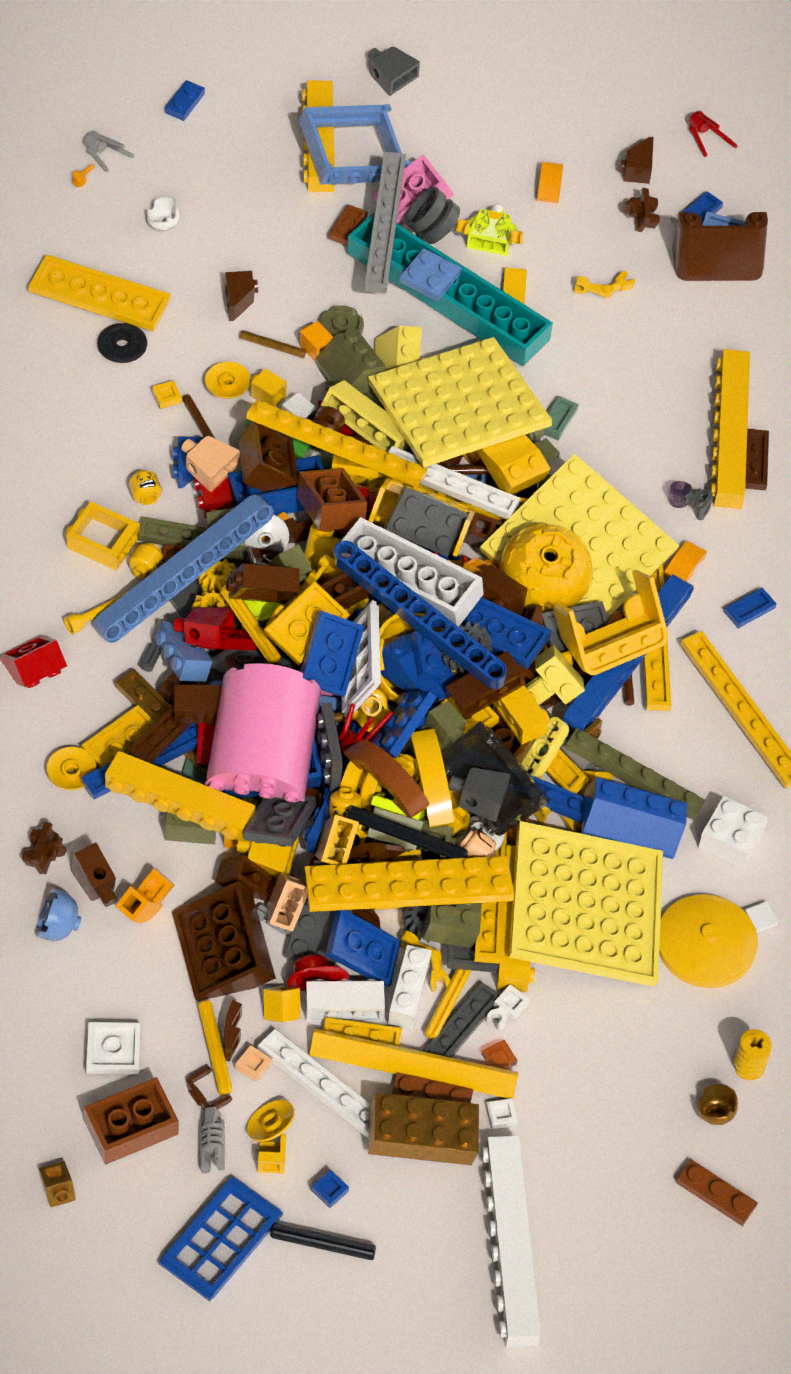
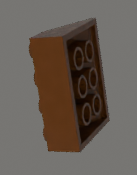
M239 881L172 912L195 1000L201 1001L254 989L276 979L252 891Z

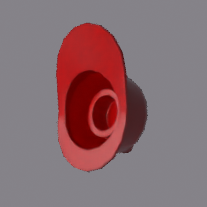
M307 955L293 961V974L287 980V985L300 988V991H305L306 981L316 979L339 981L349 979V973L341 967L331 966L328 959L323 956Z

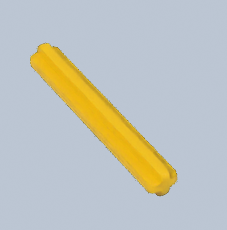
M226 585L223 586L221 594L269 664L277 663L281 658L280 653L269 637L263 632V628L244 600L229 599V591L226 590Z
M456 969L425 1030V1037L432 1040V1038L439 1035L471 970Z
M210 1000L201 1001L198 1003V1010L218 1093L220 1095L230 1094L232 1092V1084L212 1002Z

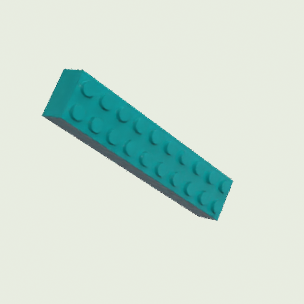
M375 212L348 236L347 254L366 266L368 264ZM396 223L388 280L481 340L494 337L506 355L522 366L550 341L553 322ZM423 248L462 268L459 277L438 302L399 282L402 273Z

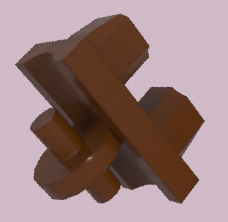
M643 187L639 197H631L624 204V212L635 218L636 231L642 232L645 227L655 229L660 221L659 215L654 214L658 207V198L649 196V189Z
M44 822L42 829H32L30 842L35 846V849H26L22 855V860L26 866L35 867L39 874H47L51 861H55L56 857L65 856L67 848L62 844L63 838L52 829L53 825L50 822Z

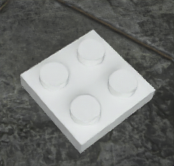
M88 1022L87 1074H139L141 1023Z

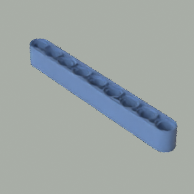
M255 494L246 498L100 613L94 620V629L109 643L120 640L267 524L273 517V508L259 495Z

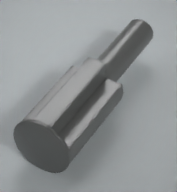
M156 641L154 644H149L139 664L140 668L146 672L153 670L161 654Z

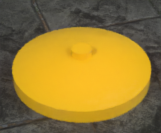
M706 894L685 897L671 905L660 920L659 956L663 964L674 976L688 984L703 988L723 987L742 978L754 962L758 947L755 926L744 910L725 898Z

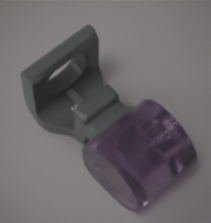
M676 481L671 484L668 501L675 508H683L688 503L694 508L697 502L703 501L699 508L698 520H704L711 508L713 493L710 489L697 490L694 494L689 483Z

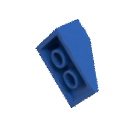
M414 630L383 645L382 657L385 670L380 672L384 677L405 692L430 691L436 696L432 705L447 698L445 687L457 679L449 666L445 665L443 659L442 664L445 676L441 680L418 677L411 640Z

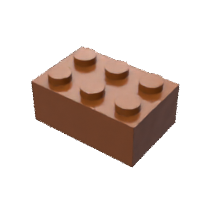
M344 468L299 472L297 498L319 531L350 530L360 517L366 519L367 501Z
M157 1077L84 1106V1121L105 1165L179 1135V1120Z

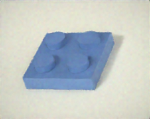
M423 248L402 273L399 282L438 302L459 277L462 268Z

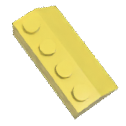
M399 325L376 338L375 353L384 363L385 371L420 360L422 327Z

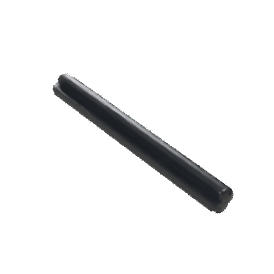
M352 806L349 810L347 818L357 821L366 827L450 859L467 857L468 850L355 806Z

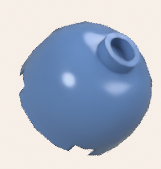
M53 888L49 893L53 895L51 901L45 900L36 927L42 928L41 931L36 932V936L49 941H61L68 937L72 930H78L81 917L77 916L78 906L76 901L67 893Z

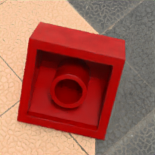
M39 635L0 654L1 662L18 685L27 688L38 685L40 680L47 676L51 678L59 675L62 672L61 669L67 667L57 640L43 635Z

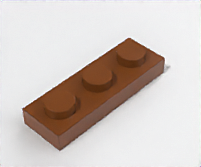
M397 1073L392 1094L471 1103L473 1089Z
M692 1159L676 1181L678 1185L742 1227L758 1205V1202Z

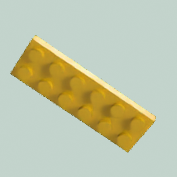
M47 254L28 286L31 293L153 332L171 300L170 293Z

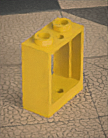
M90 501L86 508L80 510L74 525H70L65 533L67 548L117 571L138 541L140 523ZM92 519L122 532L111 549L81 536Z

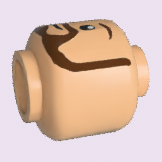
M470 830L459 844L460 847L468 850L466 858L493 857L497 855L494 852L496 842L482 830H476L475 832Z

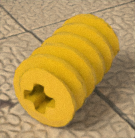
M751 1029L742 1034L734 1058L736 1074L740 1078L756 1080L764 1074L772 1050L771 1039L765 1032L759 1029Z

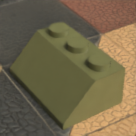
M357 329L336 334L315 358V362L332 385L345 380L362 394L373 391L368 384V376L385 371L384 363Z

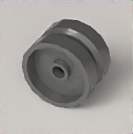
M430 187L421 193L411 204L405 216V224L414 232H419V236L428 244H435L444 238L454 227L460 215V207L451 199H446V195L437 187Z

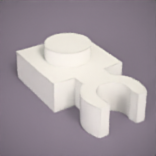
M510 984L494 1001V1007L497 1009H493L488 1013L486 1021L489 1023L493 1018L500 1019L497 1029L499 1031L502 1030L506 1025L507 1017L514 1021L529 1005L530 998Z

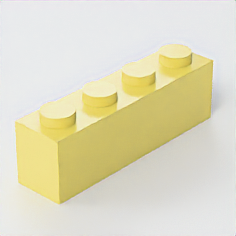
M345 380L329 388L321 404L322 407L330 406L340 411L345 418V424L375 447L389 452L392 446L407 451L408 443L385 410Z

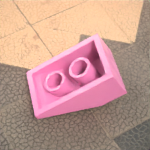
M424 154L404 169L397 224L405 221L406 213L411 204L421 193L430 187H437L446 195V199L454 195ZM378 190L372 194L376 201L378 197Z

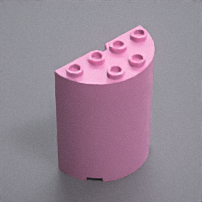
M244 664V669L237 670L233 667L228 670L223 677L205 785L218 791H223L224 789L232 790L241 795H247L249 791H257L261 797L267 799L278 797L284 798L288 802L304 801L321 699V688L317 682L302 678L303 673L297 670L273 664Z

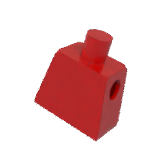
M195 608L187 618H175L174 631L185 633V642L187 644L221 649L235 631L234 612L231 608Z

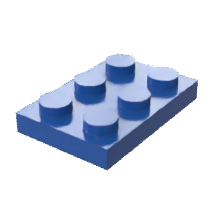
M318 611L301 673H303L302 678L308 681H316L322 691L345 697L365 626L324 611Z
M430 691L404 693L399 698L398 706L391 718L385 723L381 732L373 737L371 742L382 748L393 758H397L435 701L436 696Z
M336 910L325 955L368 979L384 981V988L392 984L401 940L347 910Z

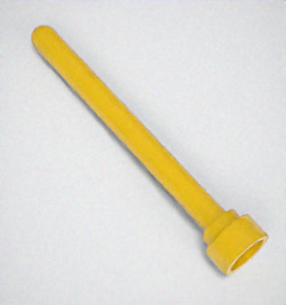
M126 593L82 615H75L73 613L65 617L64 624L71 635L82 631L85 623L95 619Z

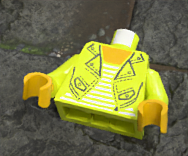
M493 205L491 210L481 209L477 216H473L469 220H457L455 231H460L465 235L468 234L467 248L508 256L509 244L519 243L522 245L523 232L518 231L515 224L511 223V216L503 213L504 209L500 205Z

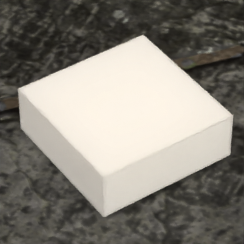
M768 902L745 909L746 914L755 926L757 934L778 926L779 921Z
M513 1098L487 1102L486 1107L491 1129L516 1126L518 1124Z

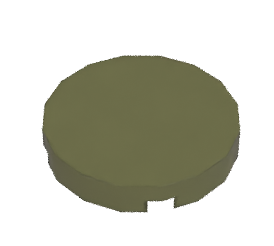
M345 305L333 306L327 312L325 310L319 319L320 324L333 337L336 334L356 329L362 335L364 330L362 316L360 317L354 308Z

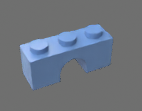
M162 621L159 631L156 632L155 641L179 681L206 682L212 665V660L204 648H194L193 645L187 644L185 642V633L174 631V622Z

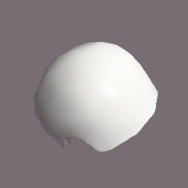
M167 196L155 199L153 208L151 210L148 208L147 210L149 225L156 230H169L173 228L180 220L178 201L173 197Z

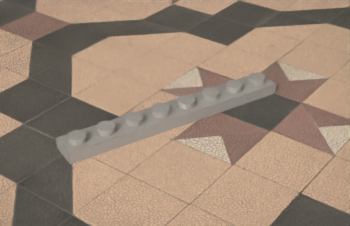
M384 151L364 291L387 293L406 154Z

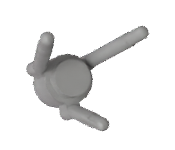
M96 131L89 132L84 140V144L88 147L86 152L92 155L105 172H108L109 169L96 152H103L107 146L134 158V154L123 149L125 148L124 144L100 135Z

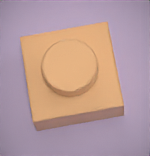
M250 1045L235 1064V1069L257 1082L271 1065L272 1058Z

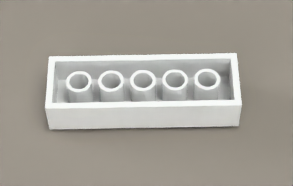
M361 517L342 539V541L347 540L354 543L458 627L483 596L482 577ZM342 553L340 556L343 558H348L351 556V554ZM363 567L360 568L358 571L365 573L368 572L369 569ZM380 582L377 584V586L383 588L388 586V584L385 582ZM398 597V598H397V599H399V600H401V601H403V602H405V601L407 600V599L404 598V597Z

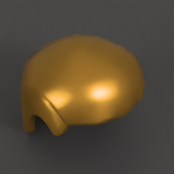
M714 1084L704 1088L703 1095L698 1100L699 1115L704 1121L711 1125H725L733 1120L737 1113L738 1098L734 1089L722 1084Z

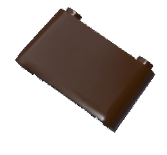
M679 212L672 246L677 277L684 281H754L760 279L764 270L768 225L767 212H752L746 217L745 225L703 226L702 219L698 214Z

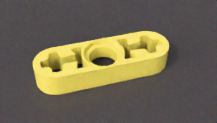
M558 717L550 718L547 734L536 738L521 763L519 770L535 777H543L568 735V724ZM544 745H548L546 754L540 756V749Z

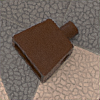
M95 842L74 853L71 872L89 899L95 901L100 898L105 907L114 904L118 900L113 891L116 877L98 844Z

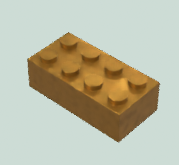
M375 1092L369 1106L368 1154L472 1166L479 1152V1104Z

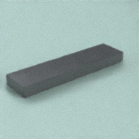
M481 981L444 1024L439 1035L432 1038L422 1052L452 1058L484 1021L488 1013L495 1008L494 1001L501 994Z

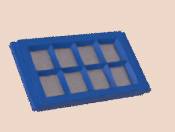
M232 1176L165 1253L159 1265L210 1302L267 1236L273 1224L278 1223L283 1216V1212Z

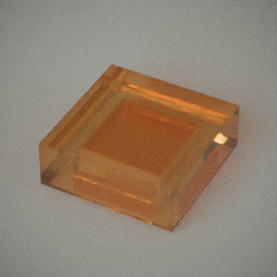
M505 1040L482 1050L481 1054L488 1066L508 1069L516 1065L518 1061Z

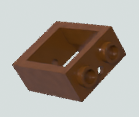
M243 563L227 577L226 590L229 591V599L285 604L299 593L300 568Z

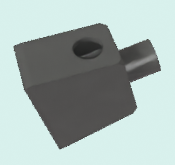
M390 47L384 52L373 48L368 54V58L371 60L370 74L389 96L419 77L420 61L396 47Z
M473 767L470 769L467 779L452 776L449 790L462 794L459 803L460 808L496 822L507 792L511 774Z

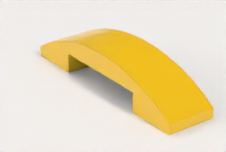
M435 729L413 732L410 738L414 757L416 758L423 793L430 803L426 808L429 828L454 824L449 787Z

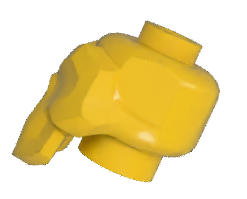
M378 687L353 713V718L361 727L365 725L370 717L374 718V721L367 730L368 732L389 712L385 692Z

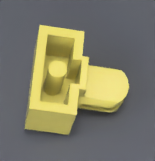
M554 644L535 658V669L540 675L525 686L529 692H533L538 705L545 702L555 693L566 705L585 691L583 678Z

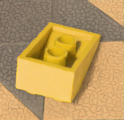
M526 435L477 450L498 488L512 495L544 480L551 470L540 450Z

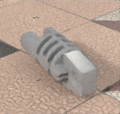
M215 1106L205 1108L204 1123H201V1172L203 1174L211 1171V1157H215V1164L219 1171L225 1170V1123L221 1119V1113Z

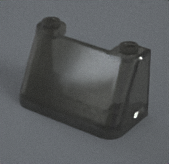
M479 721L442 753L447 779L452 778V776L467 779L469 771L473 767L511 774L507 792L496 822L484 818L486 823L483 826L492 836L495 834L499 837L518 825L520 821H524L551 801L549 796L501 738L482 721Z

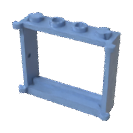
M390 104L304 108L299 123L321 184L336 185L341 183L380 182L382 165L332 167L329 164L317 127L376 125L385 152L402 153L387 111L392 110ZM410 160L405 161V168L411 164Z

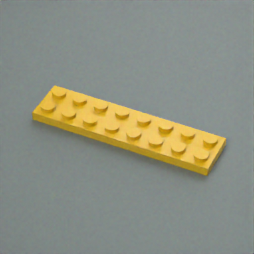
M507 856L305 866L304 872L309 912L514 901V889Z

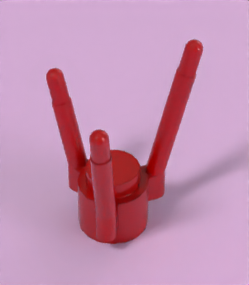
M696 111L690 116L689 124L691 126L689 131L693 134L704 157H707L708 154L697 132L705 133L709 128L734 148L738 147L735 142L718 129L720 125L707 117L702 111Z
M355 704L350 705L343 730L338 737L341 740L340 750L343 753L363 739L364 734L374 721V718L370 717L359 733L350 731L348 734ZM389 711L364 739L370 741L391 718L393 711Z

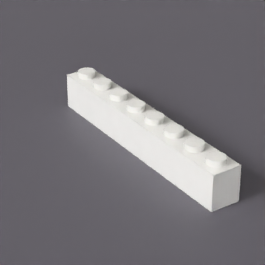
M520 1136L488 1137L486 1147H482L483 1163L488 1165V1171L484 1173L485 1187H490L491 1196H487V1210L493 1214V1220L489 1221L490 1236H495L496 1245H492L493 1262L497 1261L498 1270L494 1271L495 1286L500 1287L501 1295L497 1296L498 1312H503V1321L499 1323L500 1337L505 1338L506 1347L539 1346L541 1330Z

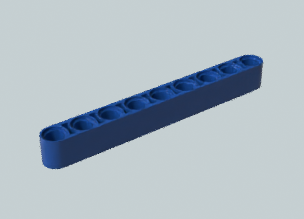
M343 540L336 544L334 549L335 564L341 571L490 689H500L504 686L507 668L499 658L354 543ZM342 553L351 554L348 558H343L340 555ZM363 567L369 569V571L365 573H362L358 570ZM385 582L388 586L382 588L377 586V584ZM404 597L407 600L405 602H398L395 599ZM416 612H423L426 615L423 617H417L414 614ZM442 627L444 631L435 632L433 628ZM458 641L461 642L463 646L454 647L452 643ZM477 656L480 657L482 661L473 662L471 661V658ZM495 671L499 672L501 676L495 678L490 676L489 673Z
M674 574L669 577L658 592L666 627L669 626L694 590L692 584ZM646 654L594 675L584 687L585 691L578 695L567 709L562 720L574 730L578 728L584 731L600 716Z

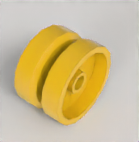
M351 761L349 762L340 788H352L362 798V809L373 812L375 806L371 805L373 796L385 791V788L365 768L360 770Z

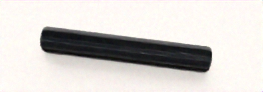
M274 1223L271 1229V1237L273 1239L367 1260H373L376 1253V1245L281 1223Z

